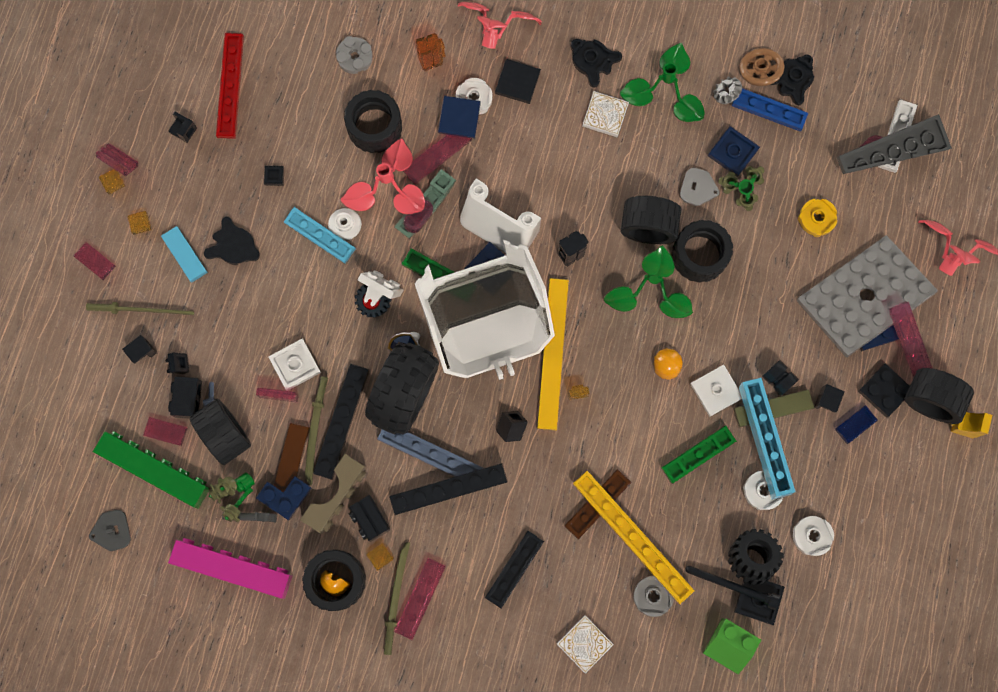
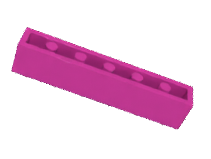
M183 538L182 541L176 540L168 562L169 564L285 599L293 576L288 574L289 570L277 567L276 570L270 569V564L258 561V564L250 562L251 558L241 555L239 558L231 556L232 552L222 549L220 553L212 551L214 547L202 544L199 547L194 545L195 541Z

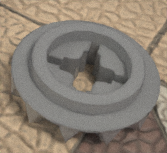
M728 76L726 80L721 79V83L716 84V89L713 91L714 98L721 104L731 103L741 94L742 84L736 77L730 78ZM726 87L729 88V94L725 91Z

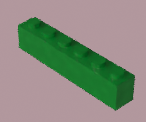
M104 431L92 452L184 503L199 509L210 490L209 487L205 486L206 481L199 477L195 479L189 477L190 472L182 468L174 469L172 467L173 463L164 458L162 461L156 459L157 454L148 449L143 452L138 449L139 444L131 440L128 443L123 441V436L115 431H112V433Z

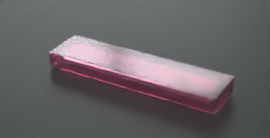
M446 135L416 158L411 166L403 172L415 185L471 142L472 138Z
M905 301L890 308L891 318L914 378L918 369L932 368L909 302Z
M427 559L394 631L395 633L410 640L414 639L446 568L445 565L432 559Z

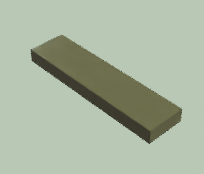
M809 390L768 400L774 419L814 409ZM745 407L734 408L738 426L750 425Z

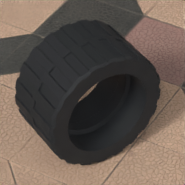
M368 90L360 92L348 102L344 111V121L350 140L357 148L365 152L381 153L400 138L402 132L400 110L398 104L389 94L379 90ZM377 109L390 115L391 122L389 126L380 133L366 134L357 129V120L366 111Z
M647 195L630 197L624 203L620 232L624 237L636 242L657 245L673 243L678 238L682 209L676 202L662 197Z
M711 220L693 221L683 228L673 245L672 256L676 270L690 281L701 283L715 279L724 271L731 260L733 242L727 230L717 222L715 223ZM694 237H704L711 240L719 251L718 261L711 266H700L693 263L685 251L687 241Z
M920 368L916 371L904 399L909 407L928 418L948 424H958L963 421L974 396V390L967 382L953 374L938 369Z
M219 399L213 400L190 416V422L199 438L222 465H226L251 447L250 440L244 430Z
M333 549L323 551L315 555L308 562L307 567H305L304 575L302 576L303 591H305L307 599L321 610L341 611L350 608L363 595V590L366 586L365 570L360 561L350 553ZM333 561L342 562L347 565L353 575V585L350 592L337 600L325 598L316 586V577L320 568L326 563Z

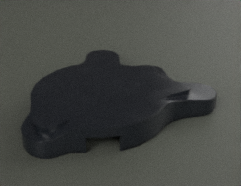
M574 39L570 46L573 52L572 60L575 68L588 78L589 85L593 88L599 85V74L609 75L612 64L620 62L623 57L621 52L611 51L597 40Z
M810 55L797 57V59L785 60L782 76L778 81L770 85H780V95L790 96L795 105H802L804 93L814 81L812 71L813 58Z
M224 217L221 221V230L212 235L217 244L204 250L206 259L219 258L231 265L257 261L260 257L252 235L248 231L236 227L230 217Z

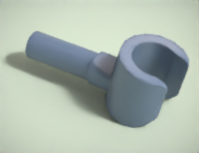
M213 382L209 383V398L203 400L204 407L215 400Z

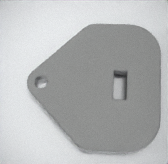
M691 168L685 174L680 197L685 203L700 206L717 197L720 191L709 172L698 168ZM693 182L696 183L695 190L691 189Z

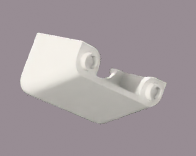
M475 179L469 189L460 215L461 225L488 243L491 242L503 252H505L503 240L509 241L511 245H524L529 248L540 231L541 217L532 212H524L517 220L513 219L485 202L488 196V187L480 180Z

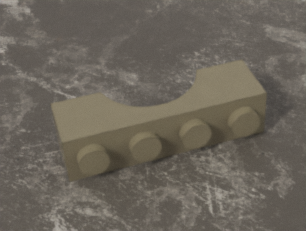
M344 454L334 469L339 479L337 494L327 503H311L300 520L320 534H323L324 531L327 533L333 525L332 519L334 516H338L344 508L342 504L346 498L350 499L354 494L356 483H361L367 473L364 471L367 468Z

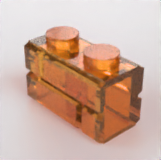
M433 33L427 35V38L416 39L417 55L424 71L432 69L433 66L443 65V58L446 55L442 38L438 39L437 34Z

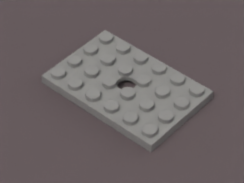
M886 235L801 295L797 302L847 358L931 298L938 290ZM870 289L875 297L872 301H864L860 297V291Z

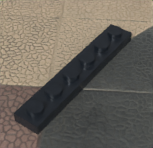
M350 364L313 472L314 475L333 480L335 475L334 469L339 463L369 369Z
M503 463L394 494L389 496L394 515H398L504 484L508 480Z

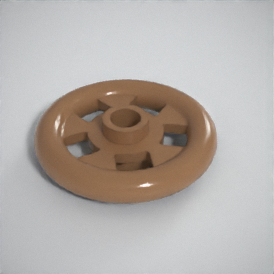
M759 48L752 50L743 57L740 63L742 77L745 81L755 86L773 84L780 79L784 72L782 57L771 49ZM757 56H764V58L756 59ZM774 60L776 65L771 66L769 61ZM748 63L753 64V69L747 68ZM772 71L774 74L768 77L767 74ZM753 74L759 75L760 78L753 77Z

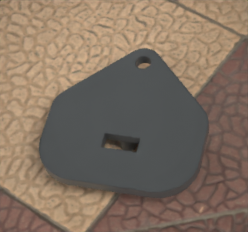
M121 510L103 513L90 532L89 539L108 551H116L127 547L130 544L131 535L125 513ZM114 526H118L119 534H116Z

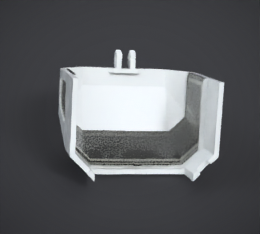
M503 240L506 256L434 280L428 264L424 270L425 274L416 281L415 287L444 373L469 378L495 369L499 380L503 379L501 366L507 365L510 376L515 375L511 363L539 354L555 336L546 287L527 246L511 245L509 241Z

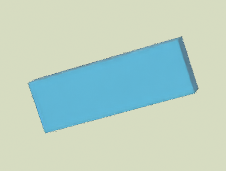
M177 226L161 235L191 283L208 273Z

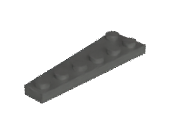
M938 114L836 158L842 173L847 174L950 150L952 147Z

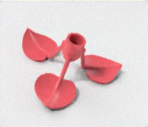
M474 2L458 3V7L464 6L469 9L478 10L483 14V16H477V19L483 24L484 28L482 46L496 49L498 39H501L512 18L519 17L535 20L540 25L542 22L539 18L527 12L511 11V15L503 23L487 18L486 11L490 9L484 5Z
M402 138L392 144L383 154L382 164L376 168L378 176L375 177L376 181L373 190L368 183H355L340 199L346 207L355 211L370 209L375 204L373 194L376 193L378 183L381 181L384 184L391 182L399 193L393 200L394 207L398 212L413 214L424 209L425 198L417 186L408 184L403 190H400L394 180L393 172H395V169L397 171H405L413 162L412 153Z
M919 220L918 222L925 223L935 231L946 236L947 242L942 256L944 260L939 269L950 276L954 274L962 262L964 265L980 263V260L972 254L978 248H984L988 252L998 255V249L995 246L979 239L975 240L977 244L969 252L963 251V249L955 245H950L953 233L942 224L931 220ZM949 246L956 254L950 253L948 255Z

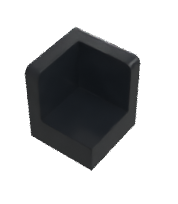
M174 111L173 116L176 120L170 127L169 133L188 143L197 127L192 120Z
M142 335L122 349L134 364L146 355L152 358L157 354L148 340Z
M828 384L824 385L820 390L814 408L819 409L822 407L836 413L845 391Z
M519 411L502 412L496 432L505 442L520 441L528 421Z

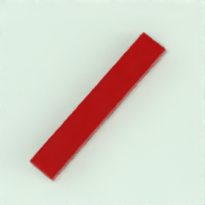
M225 33L216 129L217 138L236 139L244 43L243 33Z

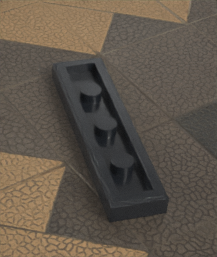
M527 531L485 598L502 609L544 541Z

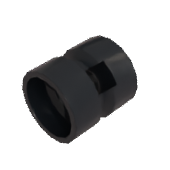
M781 360L762 376L768 384H774V389L780 396L799 380L794 373L787 372L788 367Z

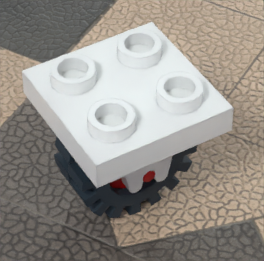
M375 270L360 274L358 281L365 285H362L357 290L358 294L355 295V299H357L355 305H358L356 309L361 311L362 315H367L366 317L369 318L378 317L386 313L387 309L391 306L389 303L392 299L401 296L403 289L399 287V283L384 279V275Z

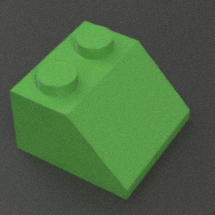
M722 618L703 654L739 674L752 659L761 639L728 619Z

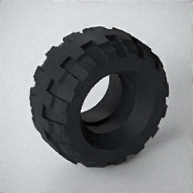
M401 342L395 345L377 377L367 402L365 416L372 422V425L394 435L396 433L404 435L410 430L423 406L438 370L439 361L433 356V353L411 342L407 344Z

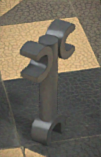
M241 513L237 517L241 521L277 522V515L270 513Z

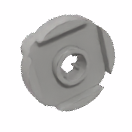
M348 36L337 47L336 59L342 70L350 74H357L362 70H367L372 64V49L370 44L364 39ZM357 52L359 57L352 59L350 54Z
M654 576L640 580L633 592V599L637 609L647 616H661L673 605L674 598ZM652 590L655 591V594L659 595V599H655L656 602H651V599L648 598V594H651L650 591Z

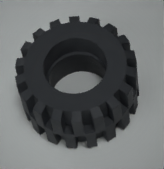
M751 529L750 532L748 530L744 531L730 547L731 550L728 552V557H730L728 563L732 565L730 568L732 572L735 571L737 573V578L742 577L745 583L750 581L754 585L757 582L763 584L765 581L770 580L780 569L779 567L783 563L781 559L784 557V554L780 552L782 546L777 544L778 540L776 538L773 539L771 537L772 534L769 532L765 534L764 530L761 529L758 532L756 529ZM747 550L757 551L762 556L764 564L752 561L748 556Z

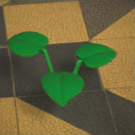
M682 43L669 48L661 56L659 65L663 70L662 75H659L651 88L646 80L637 78L629 81L623 90L620 91V96L629 104L645 106L652 102L653 94L651 92L655 90L661 80L667 84L674 83L679 101L674 105V115L683 122H695L704 119V107L696 96L687 94L683 99L680 97L678 79L676 77L677 74L686 72L690 67V58Z
M663 245L643 259L642 268L647 275L644 276L642 283L635 293L632 292L631 288L621 286L612 289L604 297V302L610 307L622 312L630 311L637 305L635 297L638 296L646 281L649 280L652 284L660 283L665 300L660 303V309L665 315L671 318H684L693 313L692 302L686 295L682 293H673L669 297L666 295L664 279L662 277L672 275L675 266L671 255Z

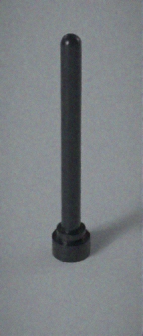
M692 566L685 568L688 574L765 602L764 605H767V608L776 610L780 598L778 594H764Z

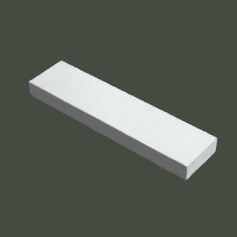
M904 100L898 101L888 135L912 125L917 108L916 104ZM900 161L878 167L896 173Z

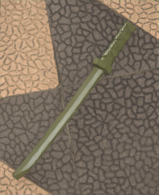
M112 302V304H86L87 311H111L112 314H117L119 311L194 315L193 311L119 306L117 302Z
M323 376L320 378L316 400L312 402L314 408L305 477L309 485L313 484L318 427L322 408L324 409L323 399L328 378Z
M406 542L401 549L388 621H385L384 625L387 626L384 655H392L394 628L397 627V608L410 542Z

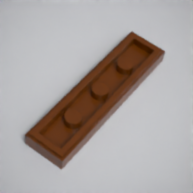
M292 423L289 425L274 486L282 492L286 490L293 478L298 476L309 427Z
M617 469L602 487L615 501L632 482ZM587 501L564 527L579 540L600 515Z

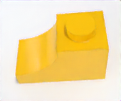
M966 412L961 423L950 424L952 426L951 432L972 439L989 433L993 415Z

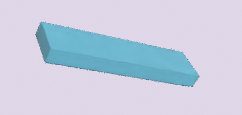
M293 207L284 220L286 225L345 264L356 250L354 246L295 207Z

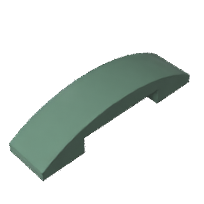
M441 169L423 194L425 198L424 209L418 213L404 214L395 225V228L410 239L440 206L456 180Z

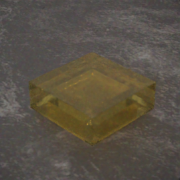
M383 543L366 554L377 571L394 560Z

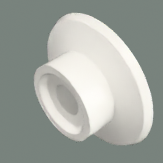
M349 208L336 210L328 221L329 230L343 240H350L357 236L362 226L358 213ZM342 221H347L346 225H342L341 223Z

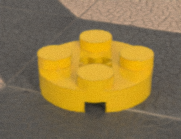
M811 199L801 208L798 221L808 234L820 237L830 233L837 224V210L828 200ZM814 214H821L823 221H816Z

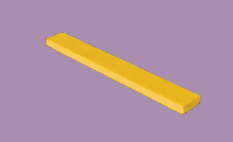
M550 278L548 303L555 336L544 347L537 429L557 431L569 280Z
M588 471L573 483L574 487L679 605L695 591Z

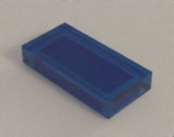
M865 405L835 428V430L845 443L849 444L876 423L878 419Z

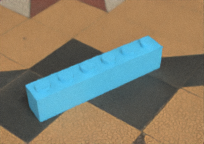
M762 378L742 382L739 390L771 499L792 495L796 491Z

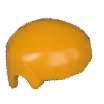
M666 348L657 352L654 357V370L659 377L671 380L676 378L681 372L683 361L681 355L676 350Z
M325 570L321 574L320 583L324 591L329 595L341 596L352 586L348 581H344L341 578L338 579V575L332 576L333 573Z

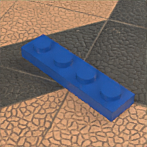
M743 88L739 97L732 103V106L800 132L808 115L805 111Z

